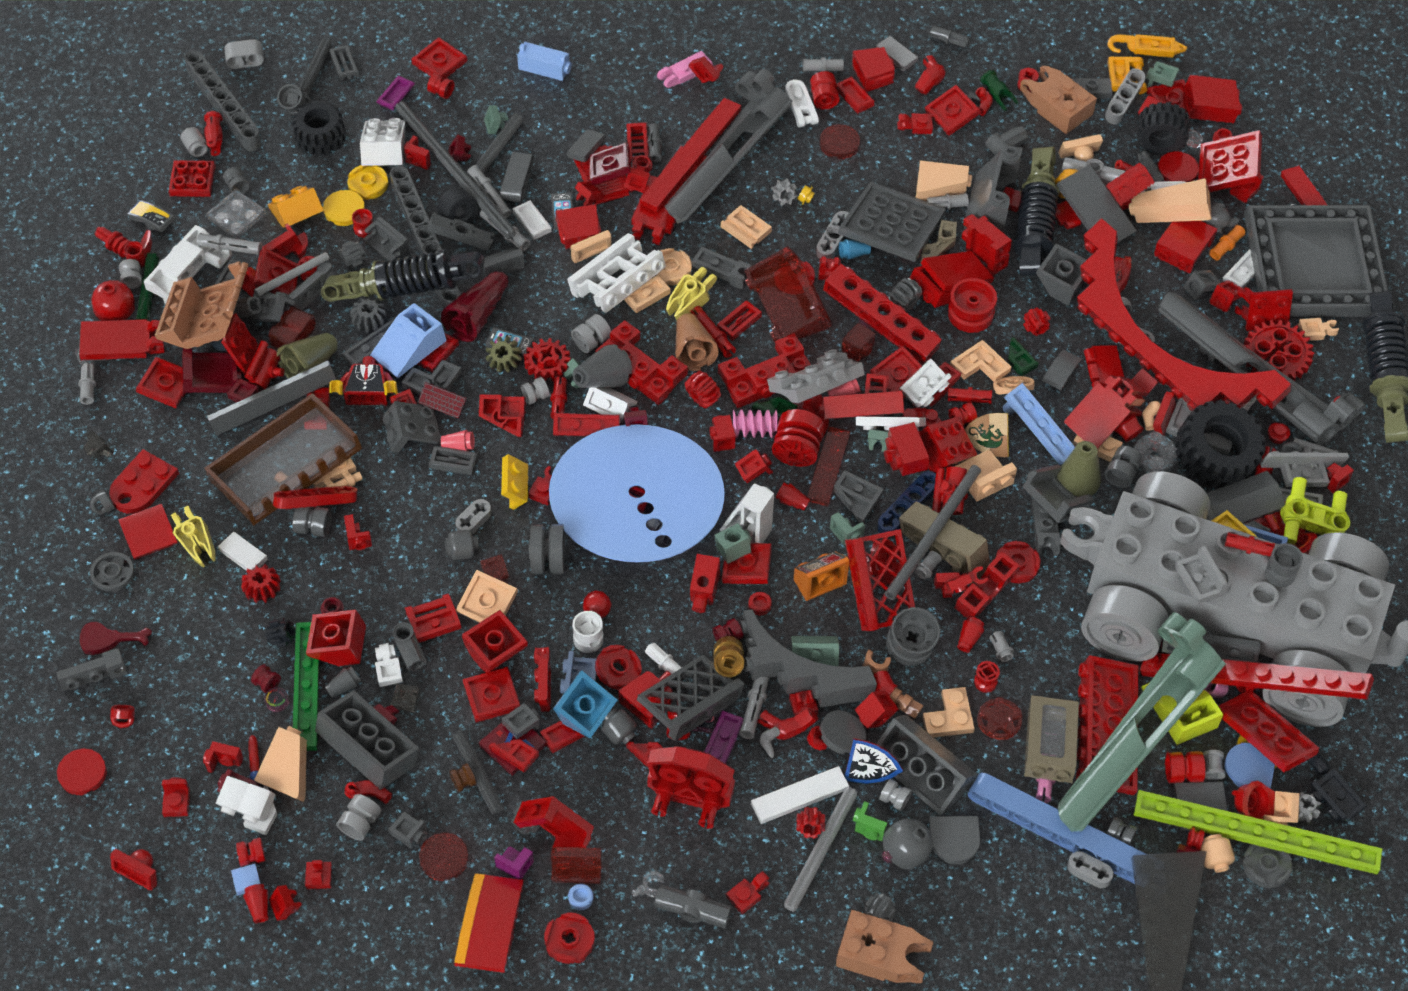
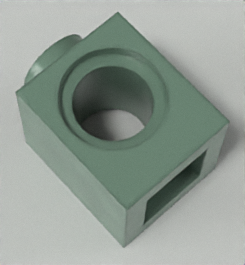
M738 523L714 535L716 548L727 564L751 552V535L746 529L743 530Z

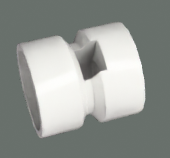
M593 611L580 612L575 616L572 625L575 647L584 653L596 652L603 644V621Z

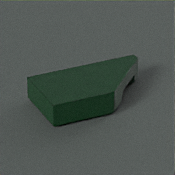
M1014 337L1011 338L1008 364L1019 376H1024L1038 368L1039 363Z

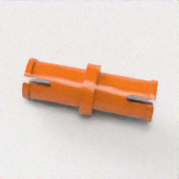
M1236 225L1227 235H1223L1219 240L1220 242L1209 251L1210 256L1214 260L1219 261L1245 235L1244 228Z

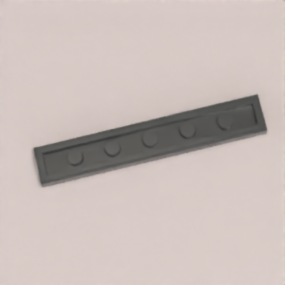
M326 361L208 415L207 418L217 436L328 385L330 381L336 380L329 362Z

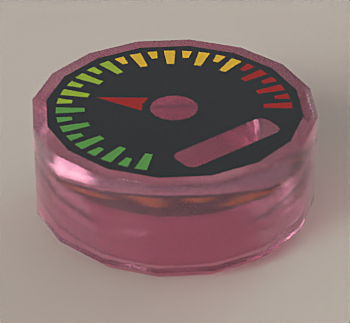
M275 687L266 692L264 701L270 711L280 712L288 706L289 697L283 688Z

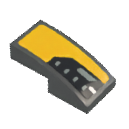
M141 200L127 213L131 220L143 222L148 229L163 232L175 219L166 210Z

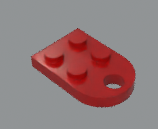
M142 449L111 484L109 495L113 505L120 512L135 514L146 510L178 476V468ZM123 498H131L130 502L126 504L120 503Z

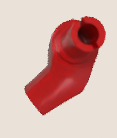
M933 55L926 56L929 62L925 58L923 59V64L927 69L922 73L915 85V89L924 95H927L945 77L944 66L938 64Z
M807 708L795 717L787 718L786 720H781L767 710H764L760 715L762 719H758V724L768 729L777 727L780 734L776 738L787 740L807 730L818 721V717L811 708Z

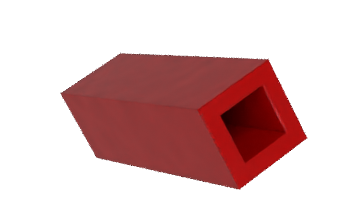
M903 391L823 397V402H819L820 415H824L825 419L901 414L904 413Z

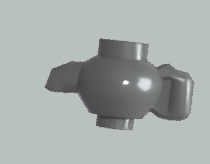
M1212 203V219L1202 221L1217 228V235L1222 234L1223 228H1231L1238 225L1240 219L1231 217L1228 210L1224 208V204Z

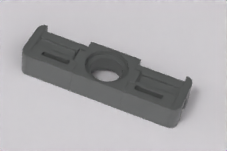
M433 212L428 226V231L486 251L490 250L493 242V231L490 233L475 228L473 224L455 218L451 220L436 215V212ZM457 229L465 231L466 234L458 232Z

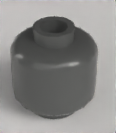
M469 530L451 531L448 534V538L444 539L446 555L450 556L453 560L471 559L474 556L475 550L479 549L477 536L473 537Z
M614 709L602 721V732L615 745L621 742L626 745L636 736L634 731L637 724L625 710L617 711Z

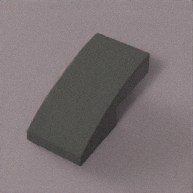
M1062 350L1049 367L1042 381L1062 390L1070 381L1071 375L1080 366L1082 358Z

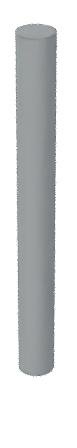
M324 252L254 289L255 295L259 297L330 259L329 255Z

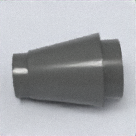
M351 666L347 669L344 667L325 688L331 697L334 698L358 687L357 684L361 680Z

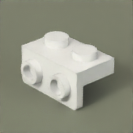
M929 359L899 390L903 391L906 398L916 408L922 405L926 407L934 400L932 396L937 391L942 392L950 384L948 380L952 376L949 373L945 374L932 359Z

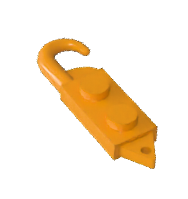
M1139 34L1135 36L1114 35L1107 43L1108 48L1115 53H1120L1121 50L1115 48L1113 44L1121 42L1127 43L1128 49L1134 52V54L1172 58L1174 55L1187 50V46L1175 41V38Z

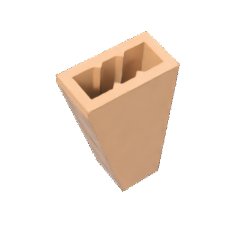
M1206 178L1141 192L1137 196H1133L1132 203H1129L1130 214L1135 216L1137 223L1211 220L1210 193Z

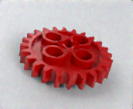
M1270 320L1268 326L1262 322L1260 328L1254 326L1253 332L1249 331L1244 341L1245 347L1265 361L1269 360V364L1294 382L1296 377L1301 379L1303 373L1308 372L1314 356V352H1312L1313 344H1309L1310 337L1303 338L1305 331L1298 332V325L1291 328L1289 321L1286 325H1282V321L1279 320L1278 324L1275 325L1273 320ZM1246 363V367H1252L1251 373L1259 372L1251 364Z

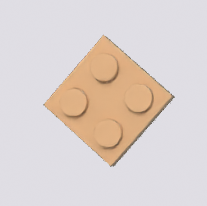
M476 570L456 608V612L479 623L498 610H501L506 616L518 589Z

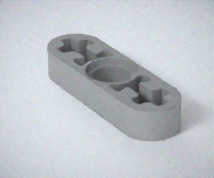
M839 211L833 217L817 244L816 255L819 259L822 256L827 259L834 258L838 251L839 242L844 241L846 237L840 235L839 238L834 239L829 235L831 233L838 234L839 224L846 218L849 212Z

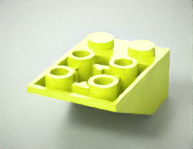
M1148 684L1141 686V689L1144 691ZM1203 690L1168 732L1175 743L1179 745L1218 728L1223 713L1212 696L1206 690ZM1164 695L1153 708L1163 722L1177 706V703L1173 697Z

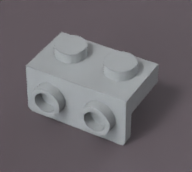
M1205 546L1199 548L1198 554L1176 561L1175 568L1197 605L1223 596L1227 585V578L1223 572H1220L1213 554L1209 553Z

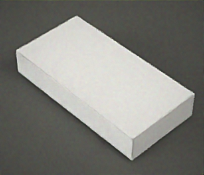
M531 200L513 208V214L533 240L552 232L551 226Z
M235 532L230 534L218 546L221 553L246 571L247 568L254 570L255 564L261 567L268 560L267 555Z

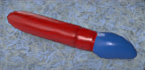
M251 735L248 740L250 779L254 780L259 771V752L257 738L255 735Z

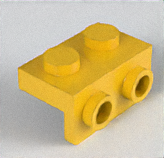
M507 454L502 457L501 495L509 499V508L514 510L528 502V464Z

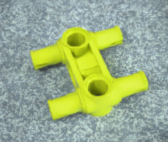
M1295 477L1292 483L1291 494L1286 498V503L1280 511V515L1285 523L1283 536L1288 537L1287 543H1297L1299 528L1320 535L1345 533L1350 526V519L1345 512L1348 494L1343 491H1336L1333 493L1332 506L1328 507L1307 500L1304 497L1307 480L1302 477Z

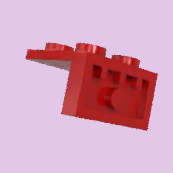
M958 417L929 425L919 432L929 455L928 468L931 472L936 473V468L946 469L952 464L977 456V452Z

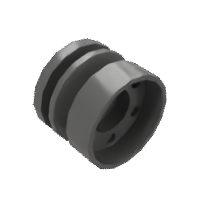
M911 607L902 610L896 615L886 636V647L889 655L896 662L905 666H916L924 663L929 659L940 638V627L937 619L930 612L922 608Z

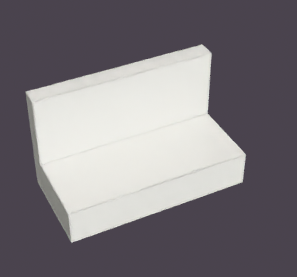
M609 387L589 388L583 406L602 415H620V423H624V412H628L629 407L635 406L638 401Z

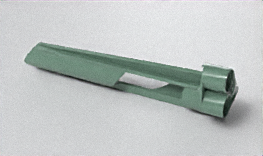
M1173 612L1157 630L1159 635L1175 649L1091 763L1059 802L1058 813L1060 819L1071 832L1084 830L1226 665L1212 646L1203 639L1206 630L1193 619L1187 621L1180 614ZM1169 695L1176 700L1177 706L1144 743L1137 725L1162 696Z

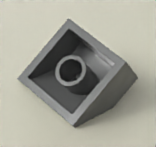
M1056 243L1036 274L1051 297L1069 306L1085 282L1081 278L1080 266L1086 259Z

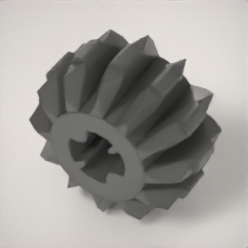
M904 278L893 287L888 298L894 304L902 306L907 313L920 300L922 290L917 282L910 278Z
M370 296L368 300L361 298L360 303L354 302V306L350 311L352 324L357 326L359 331L364 329L367 333L372 329L376 331L378 327L384 325V321H387L386 307L384 303H380L378 298L373 301Z

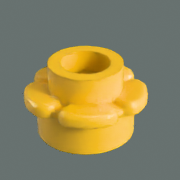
M805 185L797 198V200L802 202V205L805 202L810 203L815 194L812 192L813 187L810 188Z

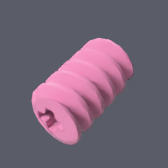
M733 410V428L736 438H738L740 431H742L744 438H747L749 431H751L753 438L756 437L757 432H760L762 438L765 437L766 432H769L770 438H773L775 432H777V410H775L773 416H771L769 410H766L764 416H762L760 410H757L755 416L752 410L748 411L747 416L744 415L743 410H740L738 416H736Z

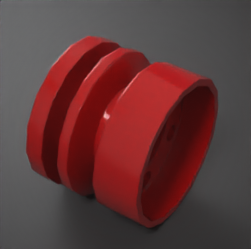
M800 409L783 412L779 418L777 433L772 445L774 456L781 462L792 466L806 467L814 464L818 457L820 442L824 433V423L821 418L814 413Z

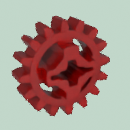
M551 338L547 342L540 339L539 344L532 342V348H526L527 354H524V367L528 369L529 375L534 374L535 379L543 377L545 382L547 378L553 381L555 376L562 378V372H566L568 369L567 363L570 361V351H566L565 344L560 346L559 340L552 343Z

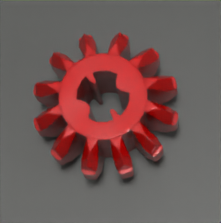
M699 370L692 374L685 382L686 391L700 407L707 409L721 397L720 388L712 380V377H709L705 372Z
M255 564L254 570L247 568V575H242L241 588L248 600L253 599L257 604L260 599H263L265 603L268 597L275 599V592H280L281 582L276 570L273 567L268 568L266 564L262 568Z

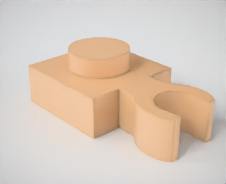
M1321 318L1300 319L1298 323L1300 332L1305 331L1303 338L1310 337V341L1324 340L1325 335L1336 336L1339 328H1331L1335 327L1336 320L1322 323Z

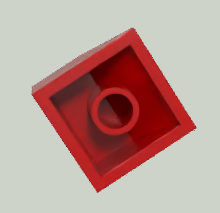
M357 610L314 614L311 621L306 655L336 666L360 664L366 624Z

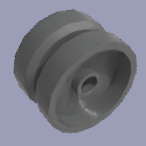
M531 524L529 539L531 574H544L546 560H549V570L552 574H564V524H552L549 529V538H546V528L543 524Z

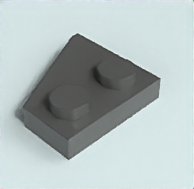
M844 470L835 483L833 491L859 523H864L883 495L884 489Z

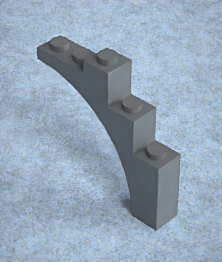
M752 609L743 611L742 621H739V625L745 635L748 651L747 657L744 658V667L747 672L749 671L752 680L760 677L777 676L780 685H783L786 694L811 690L813 698L817 699L820 708L862 701L872 692H875L877 683L870 666H831L799 656L772 638L759 623Z

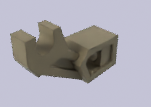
M941 220L938 240L936 243L925 245L922 253L928 254H922L921 262L923 258L944 255L951 247L955 246L957 222Z

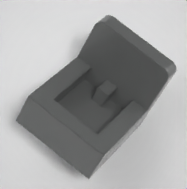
M403 812L388 829L389 834L410 849H413L416 844L422 843L428 832L424 820L417 821L406 812Z

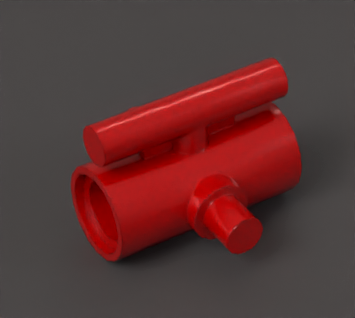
M260 341L245 374V378L248 379L247 382L258 386L259 392L268 388L272 378L284 376L285 374L284 368L277 367L281 359L280 355L277 356V351L267 348L269 344L266 341Z
M947 467L945 475V469L936 468L933 511L940 513L941 505L943 508L966 475L967 469ZM966 493L952 515L963 514L964 500L968 498V493Z

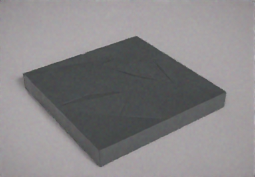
M1370 205L1247 206L1244 218L1258 292L1292 289L1290 317H1368L1372 315L1369 293L1388 291Z

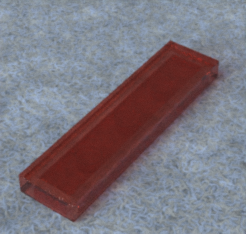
M829 426L807 495L810 502L829 506L851 431Z

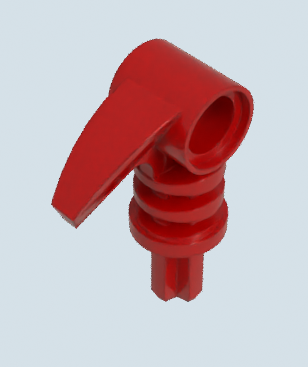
M105 227L96 228L95 236L105 242L106 249L113 251L122 258L126 257V259L137 260L141 268L145 266L147 253H150L152 247L150 230H146L141 242L128 240L118 231L111 232Z

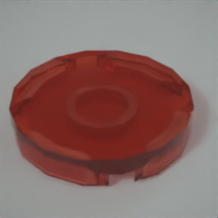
M843 124L831 125L824 129L820 135L822 152L833 158L835 156L838 159H845L853 156L858 151L860 137L857 131L850 126Z
M445 832L428 838L421 846L419 852L420 866L424 873L433 880L447 881L449 878H456L461 875L467 867L469 859L467 846L463 840L455 834Z

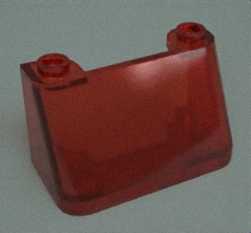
M789 246L745 270L747 286L750 290L754 289L758 293L773 324L770 335L774 342L791 334H795L800 339L825 331L833 326L802 260Z

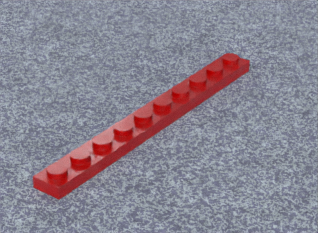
M1157 653L1153 658L1143 661L1139 670L1141 675L1154 677L1170 654ZM1222 659L1226 665L1210 683L1368 699L1374 678L1369 673Z

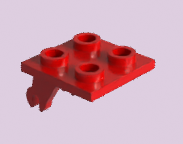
M1245 287L1244 291L1241 288L1237 289V295L1243 297L1249 303V308L1245 305H1242V309L1239 306L1235 307V313L1241 315L1246 321V331L1253 330L1254 326L1260 328L1262 322L1268 326L1270 320H1273L1275 325L1278 324L1279 320L1282 321V325H1286L1289 321L1293 296L1292 289L1253 292Z

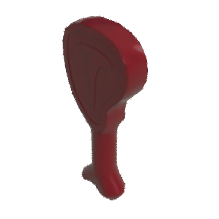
M89 622L81 629L80 646L82 651L89 655L110 651L120 642L139 641L144 646H147L149 644L148 637L152 634V630L145 627L138 632H118L117 630L107 629L99 622Z

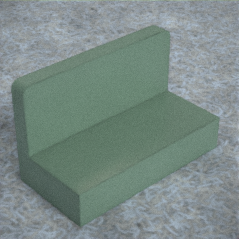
M791 636L792 652L814 662L839 666V641L837 636Z

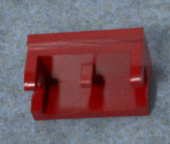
M288 223L284 225L287 229L286 232L263 247L285 257L302 246Z

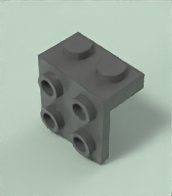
M394 401L383 415V423L386 427L387 441L389 442L391 452L399 453L408 440L438 444L441 440L433 408Z

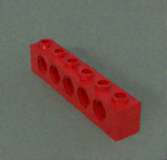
M840 264L825 280L823 291L897 347L904 346L922 366L939 349L942 339L935 331L926 328L919 319L910 316L902 306L894 304L886 294L878 292L872 287L870 282L862 280L851 268ZM846 286H851V287H853L854 289H853V290H849V289L846 288ZM862 299H869L871 302H864ZM884 311L888 315H882L879 312ZM896 324H901L904 328H899ZM913 337H919L921 340L917 341Z

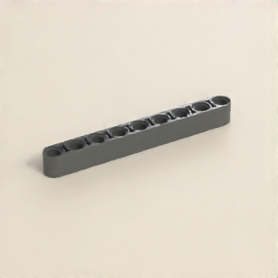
M404 166L392 168L390 171L392 189L420 255L423 253L427 255L429 252L435 254L437 251H441L442 248L436 234L428 231L430 220L409 171ZM457 283L454 289L443 288L442 290H435L443 309L460 295Z

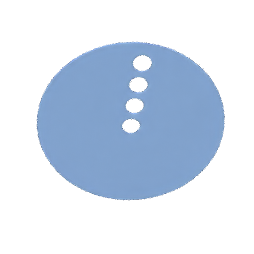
M639 424L628 427L621 425L592 433L566 451L552 473L549 499L558 524H564V532L581 547L612 560L651 562L681 554L698 544L710 533L722 512L724 484L721 473L713 459L691 439L662 427ZM633 486H640L644 488L645 494L640 498H634L630 496L629 489ZM648 502L653 505L654 510L650 514H642L637 510V507L640 503ZM653 518L659 519L663 526L658 531H651L646 527L647 521ZM666 535L670 537L672 543L666 548H661L655 544V539L658 536Z

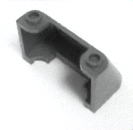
M1016 146L1002 148L976 173L965 218L971 214H974L978 219L985 216L990 223L1004 233L1010 198L1003 191L1007 186L1011 185L1012 188L1016 186L1023 148Z

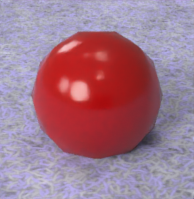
M595 590L586 595L583 599L582 607L584 611L597 613L602 619L611 611L612 603L603 591Z

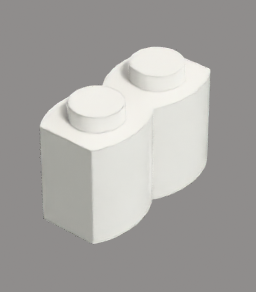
M227 776L216 804L222 807L221 812L234 816L236 812L243 814L242 819L256 824L257 820L265 822L276 794Z

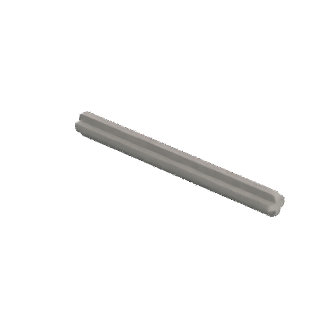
M851 787L845 788L825 826V832L821 833L784 902V907L787 910L795 912L857 797L855 789Z

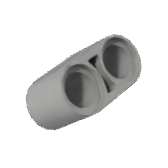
M258 40L230 42L224 47L226 65L229 68L254 67L261 65L264 61L262 44Z

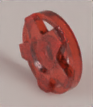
M996 697L985 702L979 709L978 725L982 732L991 738L999 740L1008 739L1019 732L1022 725V713L1020 708L1013 702L1002 697ZM982 718L988 721L986 727L983 724ZM1018 719V724L1015 727L1013 721ZM998 730H1002V731H1004L1005 733H1004V734H999V733H996V732H997Z

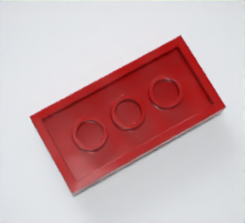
M1248 690L1218 706L1223 713L1222 719L1283 772L1314 757L1319 751L1317 745L1252 690Z

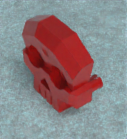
M682 746L651 750L647 761L650 770L647 784L657 794L651 813L658 816L660 809V817H665L669 802L674 801L702 808L698 824L704 828L707 820V829L713 828L717 810L730 807L735 788L734 769L710 753Z

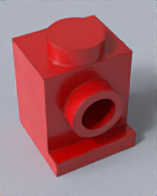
M719 415L713 417V426L709 427L710 437L713 440V452L735 449L736 436L731 416Z

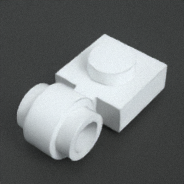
M389 643L379 645L378 648H375L378 661L375 662L379 686L383 687L402 683L399 659L396 658L394 644L389 645Z

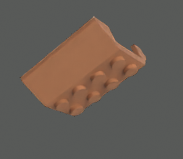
M240 261L229 264L228 268L235 277L234 279L203 289L198 287L192 277L173 282L155 333L156 339L189 349L225 338L249 264L241 263Z

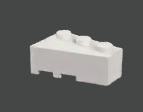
M754 483L727 518L720 531L738 523L743 530L746 529L751 535L752 542L750 543H763L772 530L774 493L767 487Z

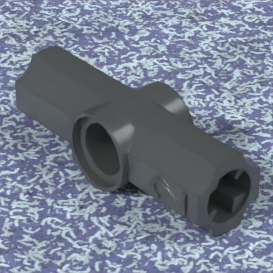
M662 884L658 889L654 903L655 907L677 913L688 922L698 923L702 921L721 928H726L732 911V906L710 900L699 891L688 890L684 892Z

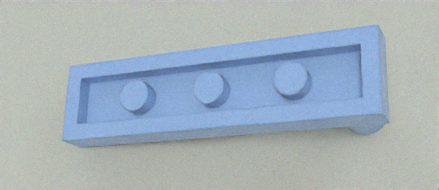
M1021 383L1004 397L1007 402L1003 405V411L1008 413V415L1016 412L1059 465L1063 464L1075 446L1026 386Z

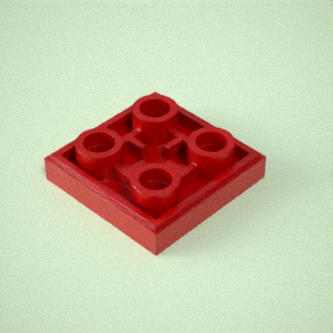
M174 160L169 195L211 197L216 166L215 161Z

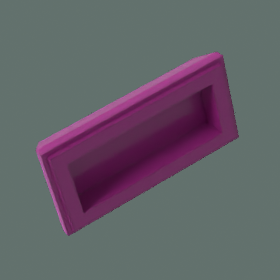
M397 76L376 102L383 107L394 110L396 108L395 105L403 100L415 83Z

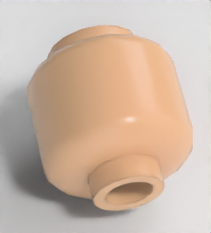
M1221 834L1211 835L1203 839L1200 851L1203 852L1202 860L1205 868L1214 869L1215 873L1229 870V865L1235 860L1230 840L1222 837Z

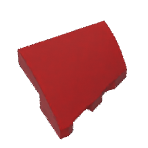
M480 395L479 417L517 437H522L526 398Z

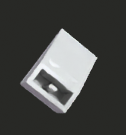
M392 118L388 121H380V119L365 121L360 140L362 166L403 165L405 120Z

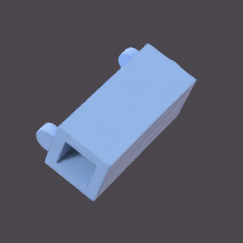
M528 42L521 43L520 51L517 55L518 69L563 81L566 74L570 73L572 63L569 62V53Z

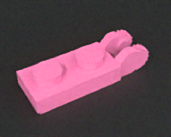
M700 51L670 67L661 69L657 73V77L659 80L665 79L664 85L670 88L696 77L688 66L692 60L705 56L712 66L713 63Z

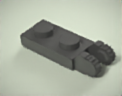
M323 262V264L317 267L315 273L289 294L288 298L295 301L294 305H290L293 312L299 314L321 295V289L327 278L335 275V273L331 272L333 271L331 263Z

